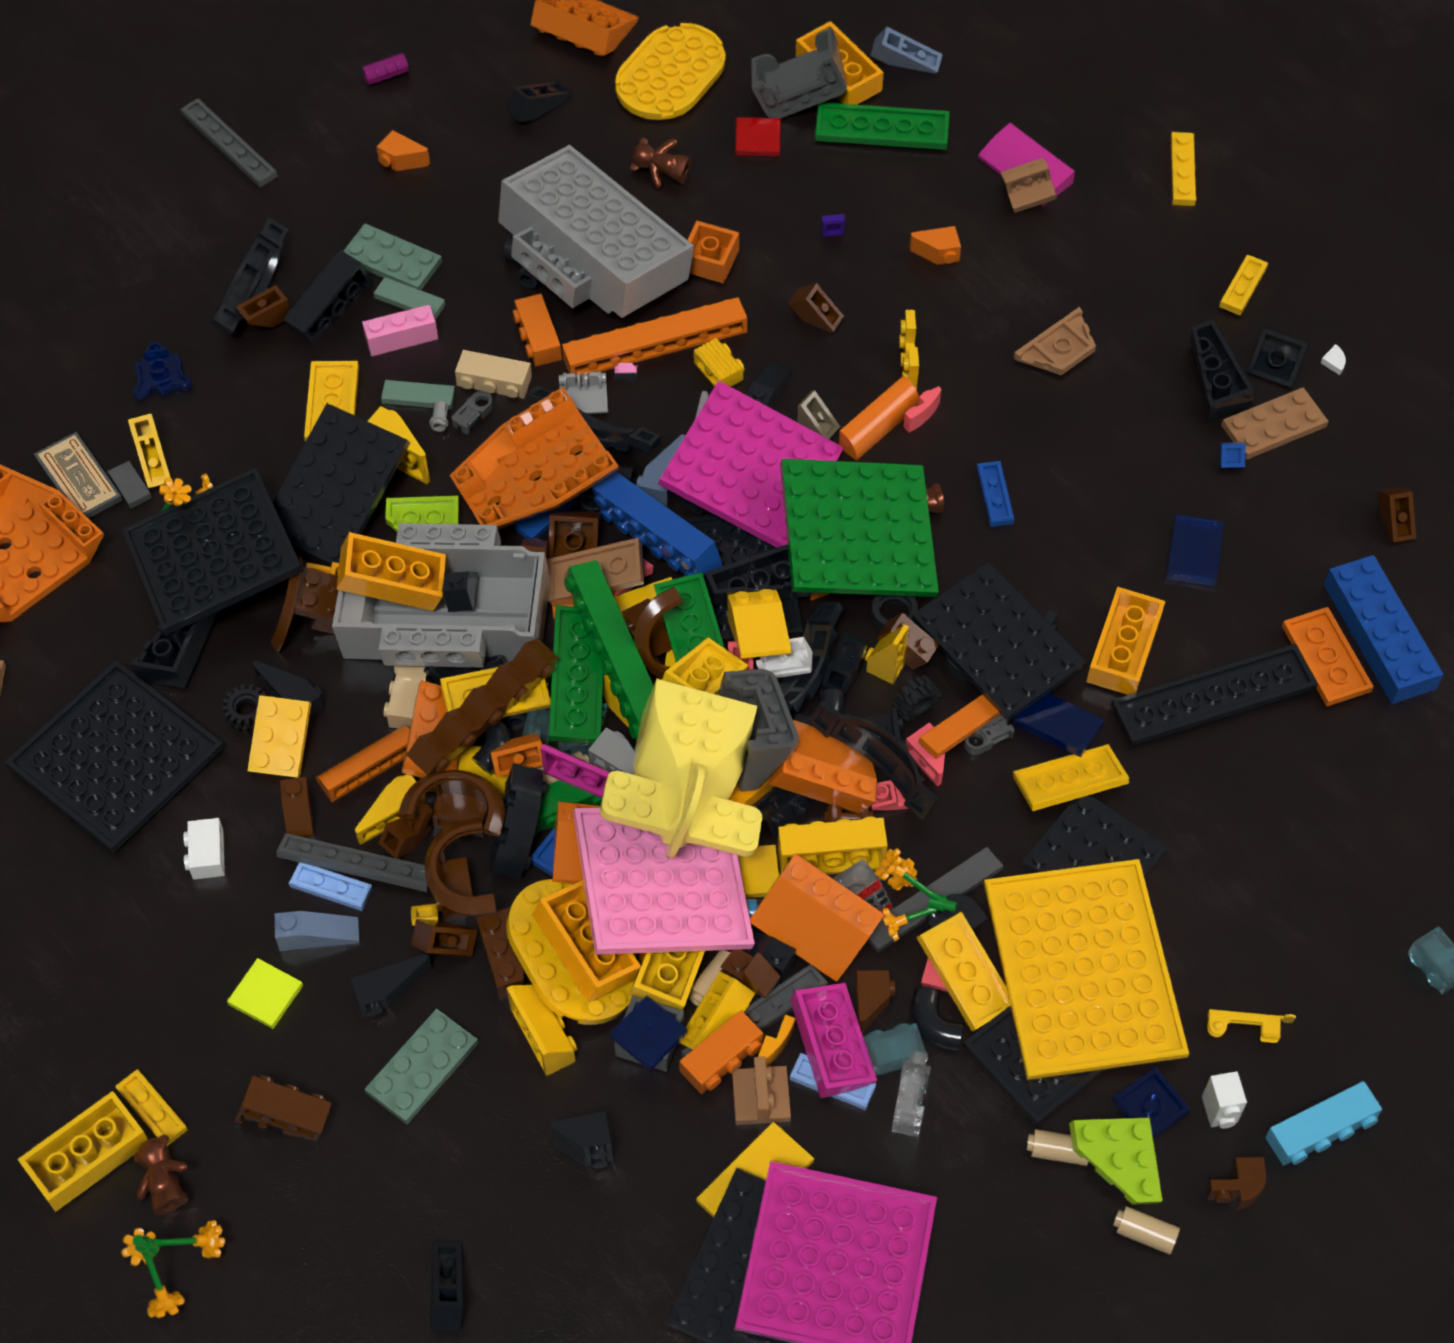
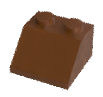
M553 510L549 516L548 559L599 547L601 513Z

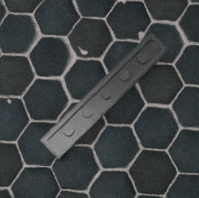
M196 99L180 109L182 115L260 188L278 177L277 171L202 101Z
M285 833L277 849L278 858L427 892L429 889L425 877V865L289 833Z
M986 847L928 885L927 888L943 896L951 894L965 895L982 884L984 880L1003 870V865L990 849ZM919 891L890 912L897 917L902 914L907 916L928 908L930 897ZM929 914L908 921L909 924L900 926L898 931L899 938L927 921L926 916ZM883 917L868 938V942L877 953L894 943L893 938L888 934L889 925H885Z
M810 964L771 990L766 999L761 997L750 1004L744 1013L763 1031L793 1011L790 999L795 990L827 986L828 982ZM687 1047L684 1050H682L681 1055L683 1056V1058L687 1054H689L692 1051V1049Z

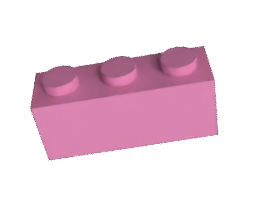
M430 305L362 322L371 356L438 339L436 322Z

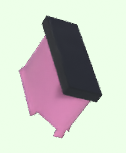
M619 363L616 367L614 366L615 380L637 379V366H634L632 363Z

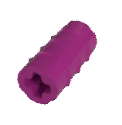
M400 53L374 63L371 62V64L362 67V72L369 86L409 72V67L404 54Z

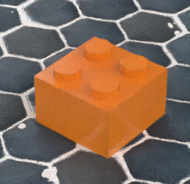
M696 221L688 237V241L694 245L689 274L724 283L739 252V232Z

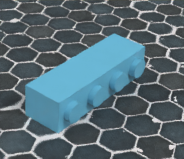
M1363 1081L1271 1127L1265 1138L1283 1166L1290 1162L1295 1165L1308 1157V1153L1314 1150L1317 1153L1322 1152L1331 1146L1330 1142L1338 1138L1340 1141L1346 1140L1355 1133L1354 1130L1360 1127L1367 1129L1378 1122L1377 1117L1382 1108Z

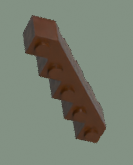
M538 638L525 642L511 662L499 665L485 685L473 688L462 705L457 709L446 712L432 732L419 736L406 755L426 775L444 771L452 760L465 749H469L489 727L496 725L503 715L517 702L523 701L536 685L543 679L550 677L556 669L554 665L559 658Z

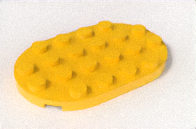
M680 23V26L668 28V25L655 30L639 45L617 72L616 94L620 103L631 113L647 120H664L685 114L695 106L722 74L725 67V51L722 41L709 29L690 23Z
M552 879L535 882L522 890L512 903L506 922V931L509 943L537 994L555 1014L560 1017L564 1015L570 1019L577 1020L578 1024L595 1025L616 1018L629 1006L631 1000H628V996L636 976L632 982L588 1002L532 916L540 899L572 884L552 882Z

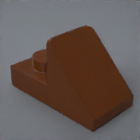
M741 949L732 950L720 966L721 972L735 978L764 999H766L780 979V975L759 952L752 957Z

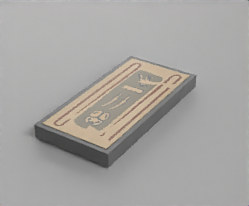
M77 432L34 453L36 460L55 488L88 519L122 501L120 493Z

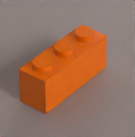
M542 294L515 300L516 310H512L515 324L519 323L521 326L518 328L521 340H526L525 350L528 359H533L535 367L562 360L561 345Z
M740 1010L679 1061L680 1072L700 1094H703L707 1089L711 1091L720 1084L721 1078L725 1074L735 1072L741 1066L744 1058L748 1055H755L761 1049L763 1032Z

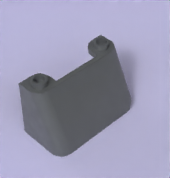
M832 28L823 30L815 36L816 50L778 64L774 56L770 54H763L752 58V90L769 118H783L840 96L846 91V78L836 35Z
M766 669L728 671L723 674L718 695L757 706L751 738L747 744L748 757L737 782L740 791L755 790L796 750L799 736L774 673Z

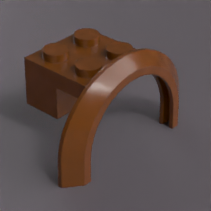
M298 557V560L302 566V558ZM302 567L304 572L289 578L280 618L271 637V644L277 653H279L284 643L293 614L313 618L311 629L334 634L332 624L338 590H336L337 575Z
M675 587L660 593L652 600L646 599L622 611L627 628L646 669L663 679L665 671L670 667L663 665L657 656L672 648L660 616L671 608L683 603Z
M444 770L429 774L415 782L406 792L397 815L401 818L413 820L419 801L426 792L435 787L437 800L432 813L434 828L445 829L453 823L481 817L483 832L470 835L484 837L485 834L500 837L505 820V806L498 790L483 777L467 771Z
M481 817L459 821L446 827L435 837L427 851L425 877L428 887L436 900L437 912L443 911L444 920L496 913L493 893L473 896L467 857L445 860L443 851L452 841L462 836L482 833Z

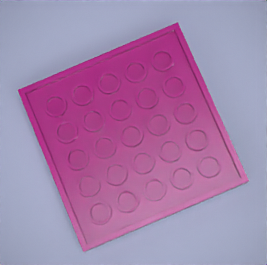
M718 380L662 474L658 485L778 548L788 544L780 470L781 460L837 461L844 447Z
M770 1161L735 1330L791 1343H911L937 1197Z

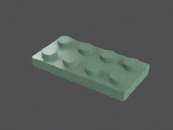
M367 224L362 226L344 249L345 253L360 261L366 271L418 290H422L442 263V256Z
M436 1009L365 1088V1092L407 1125L479 1044L478 1039Z

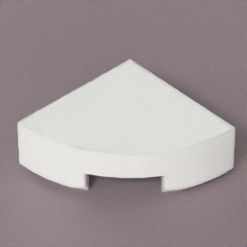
M1335 344L1322 358L1321 364L1340 375L1345 366V355Z

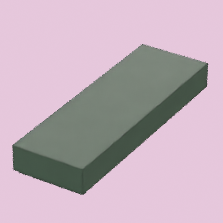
M384 277L374 292L375 299L404 310L430 305L435 320L446 305L445 299Z
M385 380L381 400L382 404L434 408L433 406L436 401H444L451 410L455 386Z

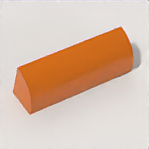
M905 376L901 377L843 427L839 435V445L844 447L843 451L857 461L904 420L905 412L919 404V395L913 384Z
M403 725L318 775L316 781L329 800L334 802L403 761L410 729Z

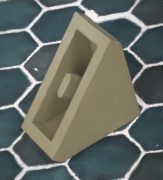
M812 390L798 405L797 423L823 437L830 439L841 427L815 390Z

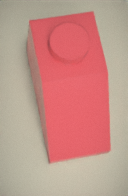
M929 722L906 739V748L913 757L914 762L938 787L942 783L945 753L935 759L918 743L922 735L934 728Z

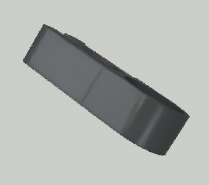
M485 391L473 394L452 416L453 426L457 429L461 427L463 433L469 434V429L480 418L484 419L492 411V396ZM487 400L488 404L480 407L476 405V402Z
M1000 715L964 740V748L970 754L979 755L992 749L994 744L1009 738V736L1012 739L1014 728L1012 725L1008 726V721ZM978 737L982 740L983 744L978 747L972 746L969 743V739Z

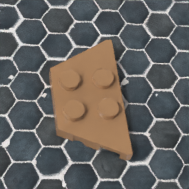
M1078 307L1014 352V359L1058 375H1063L1095 352L1096 345L1093 337L1089 334L1090 330L1087 323L1085 324L1083 320L1082 309Z

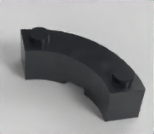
M512 764L505 782V820L500 837L496 836L490 853V872L521 878L524 869L529 868L532 857L529 853L537 825L541 797L544 796L546 791V782L543 781V770Z

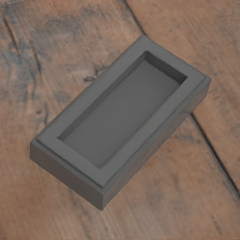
M130 461L108 471L110 478L130 509L152 498L149 490Z

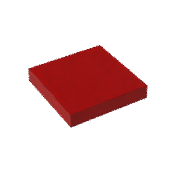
M737 118L736 156L780 157V118Z

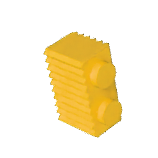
M714 338V340L699 346L698 349L695 348L694 363L714 387L718 380L730 387L743 380V363L738 358L734 359L727 344H721L717 338Z

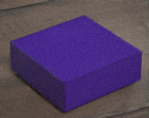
M844 214L822 216V237L844 235Z

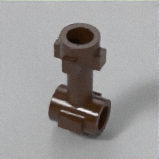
M830 805L827 807V811H825L824 823L836 822L840 819H849L850 821L862 820L865 817H873V811L862 808L861 813H842L841 806Z

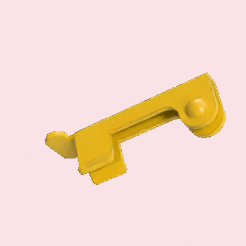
M1209 1009L1207 1030L1211 1036L1221 1037L1229 1023L1261 1026V1042L1277 1043L1280 1039V1020L1284 1023H1293L1296 1015L1285 1014L1284 1016Z

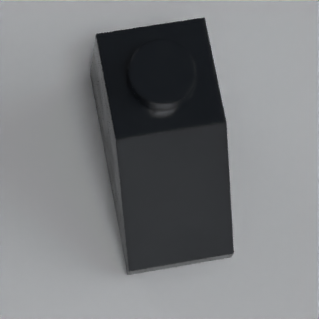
M466 571L444 574L442 592L448 612L473 610L478 577L477 572Z

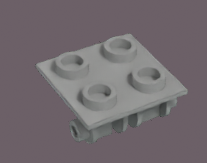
M585 371V375H580V372H577V375L575 373L559 375L560 388L564 387L578 409L586 414L608 413L606 373L598 371L590 372L587 375V371Z

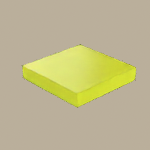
M257 958L227 1000L229 1006L274 1029L303 987V983Z

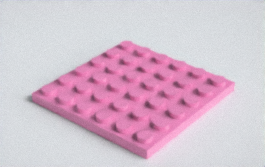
M600 808L574 809L573 819L595 955L753 948L755 943L736 854L687 843L683 848L680 847L675 857L671 859L665 857L666 844L663 843L660 835L605 820L600 814Z

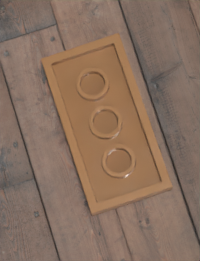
M1303 387L1223 419L1221 426L1233 442L1246 443L1245 460L1323 429L1327 427L1328 420Z
M634 538L547 559L551 579L548 598L550 604L552 600L573 598L571 592L566 590L564 578L567 576L569 566L590 561H598L611 592L643 585L644 571L641 540Z

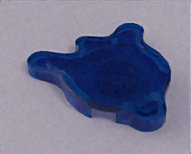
M158 342L149 344L146 352L143 354L144 358L140 362H136L135 373L138 383L132 393L137 400H143L155 389L158 390L160 395L164 396L173 389L189 390L192 387L191 379L183 374V367L179 356L176 353L175 355L169 353L168 349Z

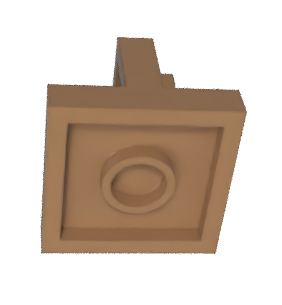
M1044 158L1001 172L1014 213L1057 199L1049 168Z
M754 1057V1068L737 1069L732 1073L736 1125L791 1121L787 1066H766L765 1057Z

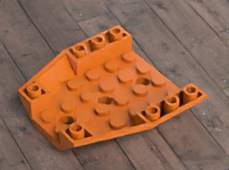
M561 387L503 423L450 474V477L466 500L479 524L497 525V528L500 529L540 513L557 509L618 471L619 466L584 420L564 387Z
M0 465V546L4 543H11V546L7 549H0V622H10L90 564L104 534L59 490ZM41 572L37 578H29L31 573Z

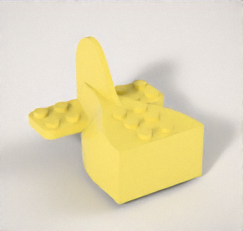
M656 679L641 717L633 758L634 775L621 771H613L608 775L600 806L601 816L611 822L660 835L663 843L666 844L665 857L671 859L675 857L679 848H683L687 843L702 845L745 857L754 854L758 846L762 814L753 806L730 801L729 798L744 768L748 751L747 744L751 738L757 706Z

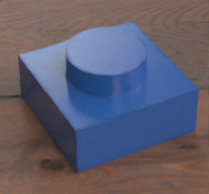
M1220 443L1219 466L1221 468L1245 467L1246 443Z

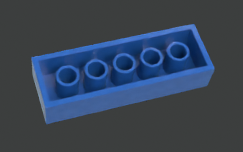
M614 472L591 487L595 495L594 501L601 510L599 512L601 517L608 523L612 521L616 524L623 534L626 535L628 533L633 539L639 538L642 542V547L645 545L649 548L657 559L663 558L674 571L677 572L679 570L684 576L702 572L704 577L705 572L723 567L715 541L618 472Z
M1372 555L1329 569L1324 586L1391 704L1437 690L1444 674L1375 556Z

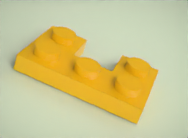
M905 310V320H900L899 348L904 349V353H900V365L903 367L902 377L905 376L917 391L919 358L918 347H915V310Z

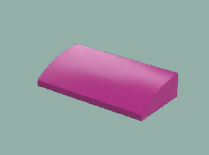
M1011 123L993 137L978 156V158L999 174L1002 171L1044 158L1049 168L1056 196L1073 184L1075 174L1073 169Z
M547 744L541 746L544 774L602 798L605 782L611 773L610 771Z
M846 983L795 990L790 1002L820 1098L850 1092L876 1083L877 1079Z

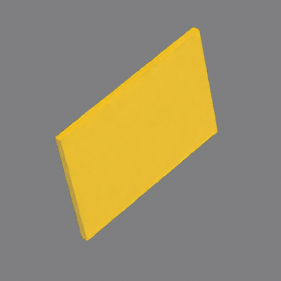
M1139 859L984 880L985 893L1027 1080L1187 1058L1189 1056Z

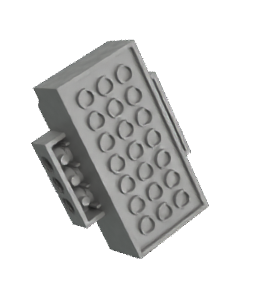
M571 145L502 180L498 222L514 235L511 257L570 307L574 308L584 301L591 299L606 313L613 311L623 318L689 279L694 245Z
M399 523L396 543L446 554L444 574L466 571L477 572L478 577L473 610L448 612L444 596H442L434 611L338 590L332 624L344 659L382 660L383 664L387 666L484 668L486 658L503 655L505 662H511L525 642L538 638L543 643L551 582L545 552H531L522 546H500L501 540L497 525Z

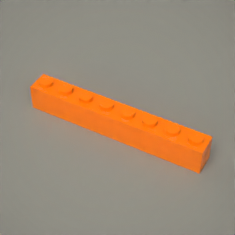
M738 297L726 299L715 304L704 305L689 311H682L648 322L637 323L633 326L615 329L599 335H592L577 341H570L562 344L563 359L569 374L575 373L577 375V372H580V375H585L584 372L587 371V375H589L590 372H602L613 369L619 363H635L706 344L714 340V338L720 340L746 333L747 316Z

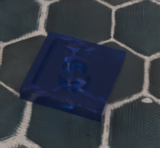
M646 996L610 1033V1038L649 1071H652L688 1033V1030Z
M1156 1067L1119 1092L1112 1099L1126 1118H1150L1153 1139L1191 1111V1108Z

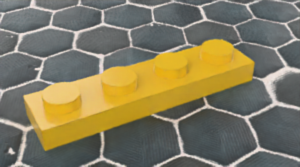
M1172 132L1170 137L1172 205L1195 206L1194 133Z

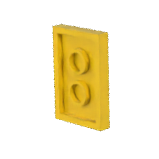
M259 695L247 771L300 778L311 702Z

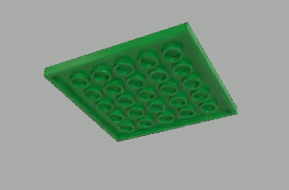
M802 459L781 460L780 470L792 592L936 597L939 590L923 465Z

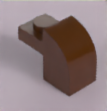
M420 800L413 820L400 817L387 823L378 844L396 859L412 852L430 832L432 827L428 825L433 810Z
M1264 1157L1235 1158L1231 1166L1233 1179L1210 1180L1206 1188L1207 1200H1216L1217 1203H1229L1235 1199L1237 1210L1246 1209L1253 1205L1266 1182Z

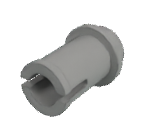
M436 401L433 406V417L430 418L429 423L434 431L441 432L448 426L447 412L449 405L444 401Z

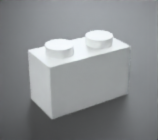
M220 819L188 821V831H185L183 834L184 845L188 847V854L184 855L185 870H190L193 879L225 876L224 833Z
M1238 1071L1210 1076L1202 1099L1211 1127L1220 1126V1128L1224 1129L1238 1123L1247 1104Z

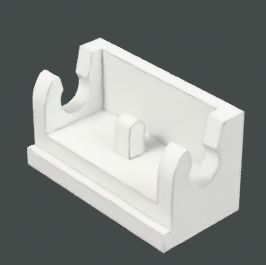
M804 637L789 639L791 646L790 654L760 657L761 660H756V664L759 669L769 670L777 678L811 673L813 652Z

